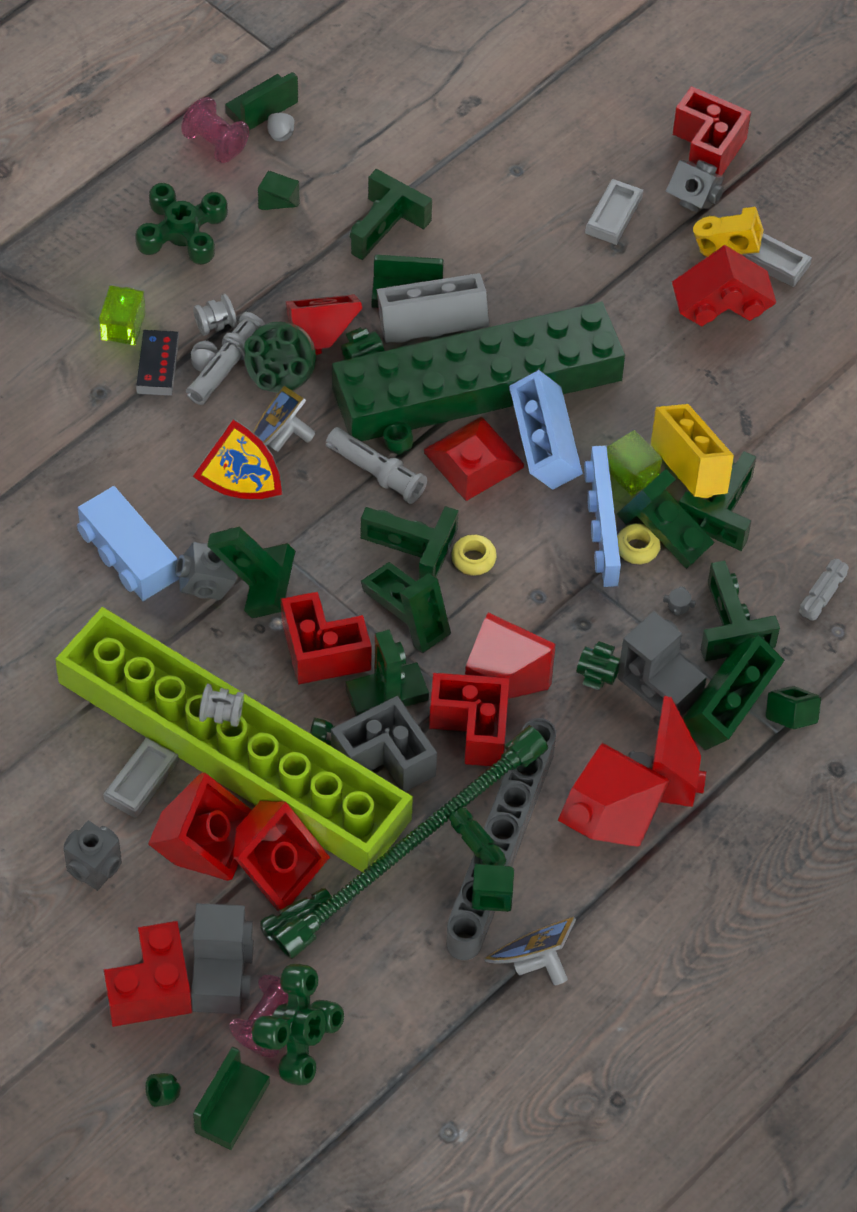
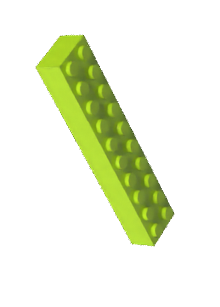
M104 607L99 609L55 658L58 682L146 738L178 754V758L202 773L205 772L215 781L255 806L259 801L286 802L324 849L361 872H364V869H368L369 865L372 866L373 862L387 852L412 820L413 796L244 694L242 713L237 727L231 726V722L225 720L222 724L215 723L214 718L207 717L204 722H200V705L207 684L212 685L213 691L220 692V689L223 688L228 689L229 694L233 695L241 691Z

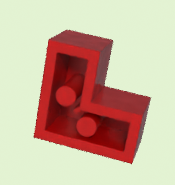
M691 86L676 107L672 135L691 143L688 161L697 164L698 160H702L717 167L715 173L722 176L747 139L751 111Z
M726 245L672 281L680 314L700 326L713 321L727 309L751 321L776 304L768 271Z
M318 592L281 598L282 626L298 685L371 670L372 645L363 615L326 622Z
M433 673L429 729L466 731V765L493 766L494 763H497L502 758L501 755L504 753L509 678Z
M178 921L138 927L143 963L104 970L112 1027L192 1013L190 988Z

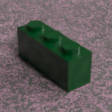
M760 635L734 647L683 718L692 738L704 750H708L730 739L785 661Z

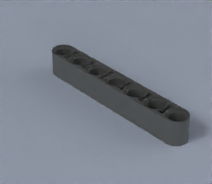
M545 718L529 720L525 723L522 730L529 725L534 727L545 739L548 750L526 768L519 765L515 770L511 769L508 770V773H505L484 830L493 839V844L498 845L505 854L506 864L504 866H513L554 757L556 729L551 721ZM528 771L533 773V775L526 776L520 774V772ZM508 803H518V804H520V805H522V806H520V807H511V806H509V805H507V804H508ZM503 834L510 838L502 840L495 836ZM475 854L471 860L447 925V950L451 956L458 960H469L478 955L495 911L476 910L472 908V903L469 902L472 900L475 864H483V860L479 859ZM467 932L472 937L463 939L458 937L457 934Z

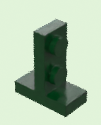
M375 169L368 177V199L374 203L367 216L362 221L358 220L350 231L351 255L363 260L401 217L424 230L432 221V198Z
M743 451L738 461L732 464L727 494L713 495L707 501L700 497H694L692 493L685 491L679 501L684 510L711 538L739 551L743 550L748 541L752 520L732 511L752 480L756 463V456Z
M665 469L625 505L617 515L625 524L629 523L637 515L687 569L715 542L666 490L676 479Z
M445 506L436 527L432 528L420 521H410L394 516L385 510L365 507L361 516L360 539L420 557L419 579L428 573L437 578L458 531L459 510Z
M240 526L211 533L207 547L249 585L244 611L252 619L280 613L281 598H286L296 551L288 543L263 549Z
M725 560L711 563L707 584L722 626L704 629L700 649L704 661L726 658L735 646L757 635H760L772 648H775L780 630L776 615L750 620L747 605L745 603L741 604L738 597L739 584L735 573L730 574Z
M388 562L361 580L364 593L408 625L413 646L420 652L424 653L451 634L439 581L430 573L415 581Z
M390 629L375 633L374 674L346 681V692L355 716L396 696L399 697L405 707L429 701V691L418 663L404 665L406 664V656L401 642H394Z

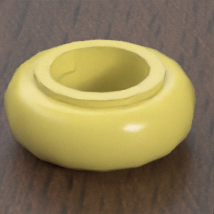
M635 523L627 525L617 535L619 555L631 564L641 565L649 563L656 558L660 551L661 541L645 524ZM637 539L644 541L648 546L638 549L632 547L628 542Z
M467 535L460 538L454 544L451 552L452 562L455 567L463 574L471 576L487 573L494 566L497 558L496 548L492 542L480 535ZM475 550L481 552L484 556L478 560H472L464 554Z

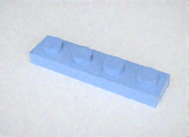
M592 446L591 460L584 462V476L586 483H592V490L588 491L589 512H595L596 520L591 521L592 542L599 543V551H595L594 554L596 573H602L604 587H613L619 584L621 564L607 447Z

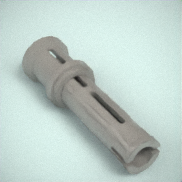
M244 312L239 318L240 323L232 333L225 334L222 339V347L186 389L187 396L194 403L204 405L239 360H244L245 341L259 327L265 325L261 318L251 312Z
M340 427L334 428L328 435L326 447L371 473L377 478L381 487L385 489L391 488L403 495V500L408 504L414 503L422 495L427 484V477L424 474H415L405 468L403 462L398 458L388 459L376 452V450L349 435Z

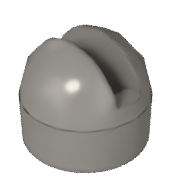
M286 113L271 114L268 117V133L275 141L282 142L288 140L293 134L295 119Z
M206 340L196 343L191 351L192 366L202 372L210 360L218 353L217 347L212 342Z

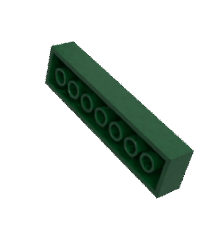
M603 301L334 362L332 363V390L348 434L362 442L383 437L384 430L394 423L408 424L411 430L512 407L514 404L509 386L538 370L561 386L563 395L622 381L625 353Z

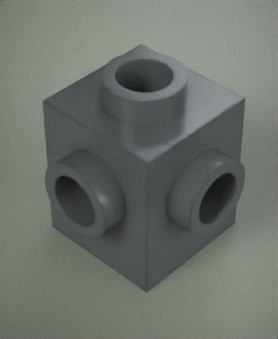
M679 160L666 192L680 198L679 204L692 211L698 212L699 208L711 209L712 204L716 205L723 194L724 186L721 184L725 177L716 174L717 167L705 161L698 160L697 164L691 161Z
M193 542L187 551L179 556L176 562L175 573L179 577L180 592L192 594L199 598L221 600L236 582V573L207 547V543Z
M89 820L80 830H74L64 843L63 849L67 871L75 879L85 882L97 891L108 878H111L117 872L122 863L120 843L117 835L105 826L99 828Z

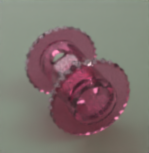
M211 97L201 98L186 112L182 121L181 132L188 139H194L198 135L202 136L215 146L214 156L218 162H229L240 154L249 138V126L243 121H237L230 125L215 114L217 104Z
M273 975L260 977L258 985L264 995L247 1021L236 1018L229 1025L232 1035L247 1049L264 1057H275L280 1050L265 1049L256 1045L251 1034L253 1024L261 1016H273L276 1008L282 1003L288 1004V994L282 990L281 978Z

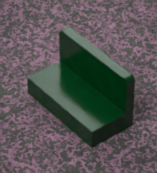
M294 72L284 77H281L279 74L274 75L226 103L225 113L245 133L267 121L271 114L280 113L298 103V76Z
M376 254L374 256L371 308H379L377 289L443 279L444 260L441 258Z
M231 1047L193 1113L195 1133L229 1150H232L270 1084V1076L241 1063L240 1050L235 1047Z

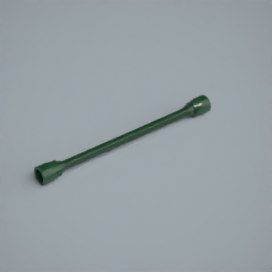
M530 725L517 734L505 745L507 751L501 755L502 758L497 763H494L493 766L482 773V776H478V779L467 785V788H464L452 800H449L448 803L440 807V809L433 813V816H429V819H426L414 831H411L410 834L402 838L398 844H395V847H391V850L380 856L379 859L372 863V866L369 865L368 869H364V872L353 878L352 881L345 885V888L342 887L341 891H337V894L326 900L321 905L322 907L319 906L318 910H314V913H307L302 918L296 915L273 933L272 937L279 948L290 959L296 957L316 940L314 933L320 929L321 923H324L325 919L328 920L329 916L332 917L333 913H337V910L348 904L352 897L355 898L356 894L359 895L360 891H364V888L375 882L379 875L382 876L383 872H387V869L398 863L402 856L405 857L406 853L409 854L410 850H414V847L416 848L418 844L425 841V838H428L429 835H432L433 832H436L437 829L443 826L444 822L447 823L453 812H456L459 808L466 807L467 804L474 801L478 795H481L482 792H485L486 789L492 786L493 782H497V779L499 780L501 776L508 773V770H515L519 765L526 768L548 750V745L542 735Z

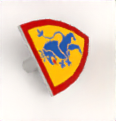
M234 418L192 475V477L207 487L223 495L235 498L265 499L282 495L280 473L273 455L256 434Z

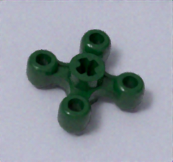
M167 183L155 184L149 191V204L156 214L164 215L165 218L159 224L144 223L137 228L135 242L138 250L145 255H154L161 250L165 242L170 241L177 246H187L189 258L194 263L199 265L209 263L215 255V243L209 234L200 232L199 228L204 223L219 224L226 219L228 203L225 196L218 192H210L202 198L200 204L194 206L187 201H176V193L171 185Z
M294 963L284 968L280 979L282 990L288 994V1004L282 1003L274 1011L273 1016L259 1017L253 1024L251 1034L254 1043L261 1048L280 1050L287 1045V1053L283 1055L279 1062V1075L287 1083L307 1085L314 1079L317 1069L314 1058L309 1055V1046L318 1044L323 1038L324 1033H335L342 1027L344 1010L338 1003L328 1000H316L310 1004V996L314 994L318 986L317 971L311 966Z

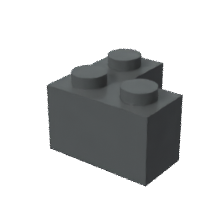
M653 611L623 638L618 679L659 713L662 710L664 696L672 697L682 716L693 706L705 689L707 676L704 675L702 669L697 664L688 662L679 655L682 633L679 632L677 626L672 621L663 619Z
M398 696L331 729V747L370 771L384 764L399 788L405 792L436 776L437 752Z
M196 903L193 933L195 958L191 991L193 1012L241 1014L242 999H250L251 976L244 975L245 963L252 964L253 921H246L245 906Z

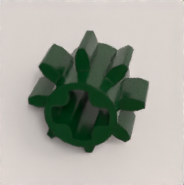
M361 327L346 333L349 342L341 345L344 360L385 351L379 335L375 331L368 333L366 328L362 329Z
M600 641L595 644L594 649L585 646L576 673L585 677L582 685L600 690L604 683L614 684L620 664V658L613 655L615 646Z

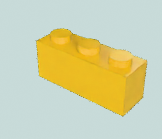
M689 404L656 407L650 444L694 497L710 498L713 495L727 494L733 464V453Z

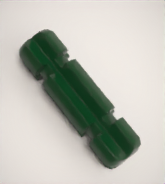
M459 808L450 815L451 826L458 834L462 835L461 838L474 854L483 860L482 863L484 865L504 866L506 864L503 851L498 845L493 844V839L477 821L473 820L472 814L466 808Z
M321 888L311 894L312 898L304 897L279 910V915L271 914L260 921L262 933L269 941L274 940L272 934L296 915L302 918L307 913H314V910H318L319 906L322 907L321 905L332 897L326 888Z

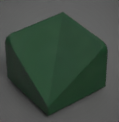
M268 171L258 187V208L261 210L298 207L300 204L299 181Z
M796 686L768 692L766 718L790 729L814 725L819 720L821 697Z
M475 864L472 908L476 910L511 911L514 868L511 866Z

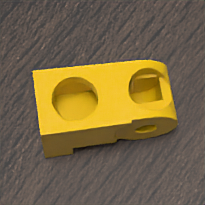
M756 207L743 208L741 215L721 218L715 216L704 217L697 221L693 227V233L699 250L706 257L724 245L739 254L759 253L764 229Z

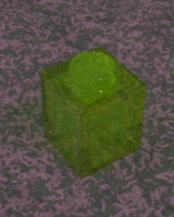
M109 286L99 317L101 340L136 345L146 314L144 291L135 290L130 287Z
M635 430L607 446L610 475L631 496L644 489L660 474L662 457Z

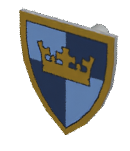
M283 386L263 413L253 433L265 445H269L277 452H279L292 433H295L308 443L314 437L315 431L295 416L306 400L286 386Z
M572 917L531 932L503 946L484 958V960L494 964L514 962L518 975L546 967L553 985L562 984L568 978L556 950L563 948L576 919Z

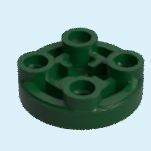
M267 323L259 327L245 341L244 360L247 372L262 390L279 393L283 386H286L293 391L305 384L313 373L316 362L314 344L309 335L293 323Z

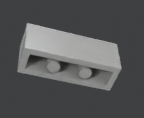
M480 273L377 289L380 324L386 343H403L414 338L426 336L439 337L445 333L470 332L479 328L489 327L487 294Z

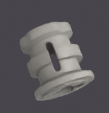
M226 294L221 295V301L216 302L213 299L206 302L204 307L196 305L193 308L196 323L203 336L208 335L212 329H215L216 332L223 330L224 325L227 324L232 328L237 326L233 305Z
M207 684L201 700L199 721L204 722L207 717L214 718L215 723L222 724L225 720L230 721L231 726L237 727L242 713L244 693L237 692L236 695L229 694L228 689L223 688L220 689V692L213 691L212 685Z

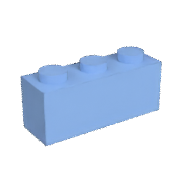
M540 370L510 385L530 474L552 490L582 475L561 386Z
M115 486L78 507L80 523L77 524L80 535L87 543L93 542L98 548L99 556L107 567L113 566L117 570L123 586L129 592L134 590L140 599L144 601L179 580L175 573L177 557Z

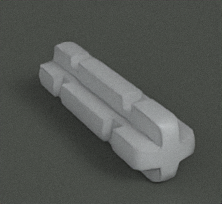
M837 558L830 561L826 567L827 570L821 574L809 591L810 595L806 596L800 604L799 613L802 617H806L810 621L818 618L822 612L821 609L827 605L838 589V584L842 583L847 576L849 566L845 562H841Z

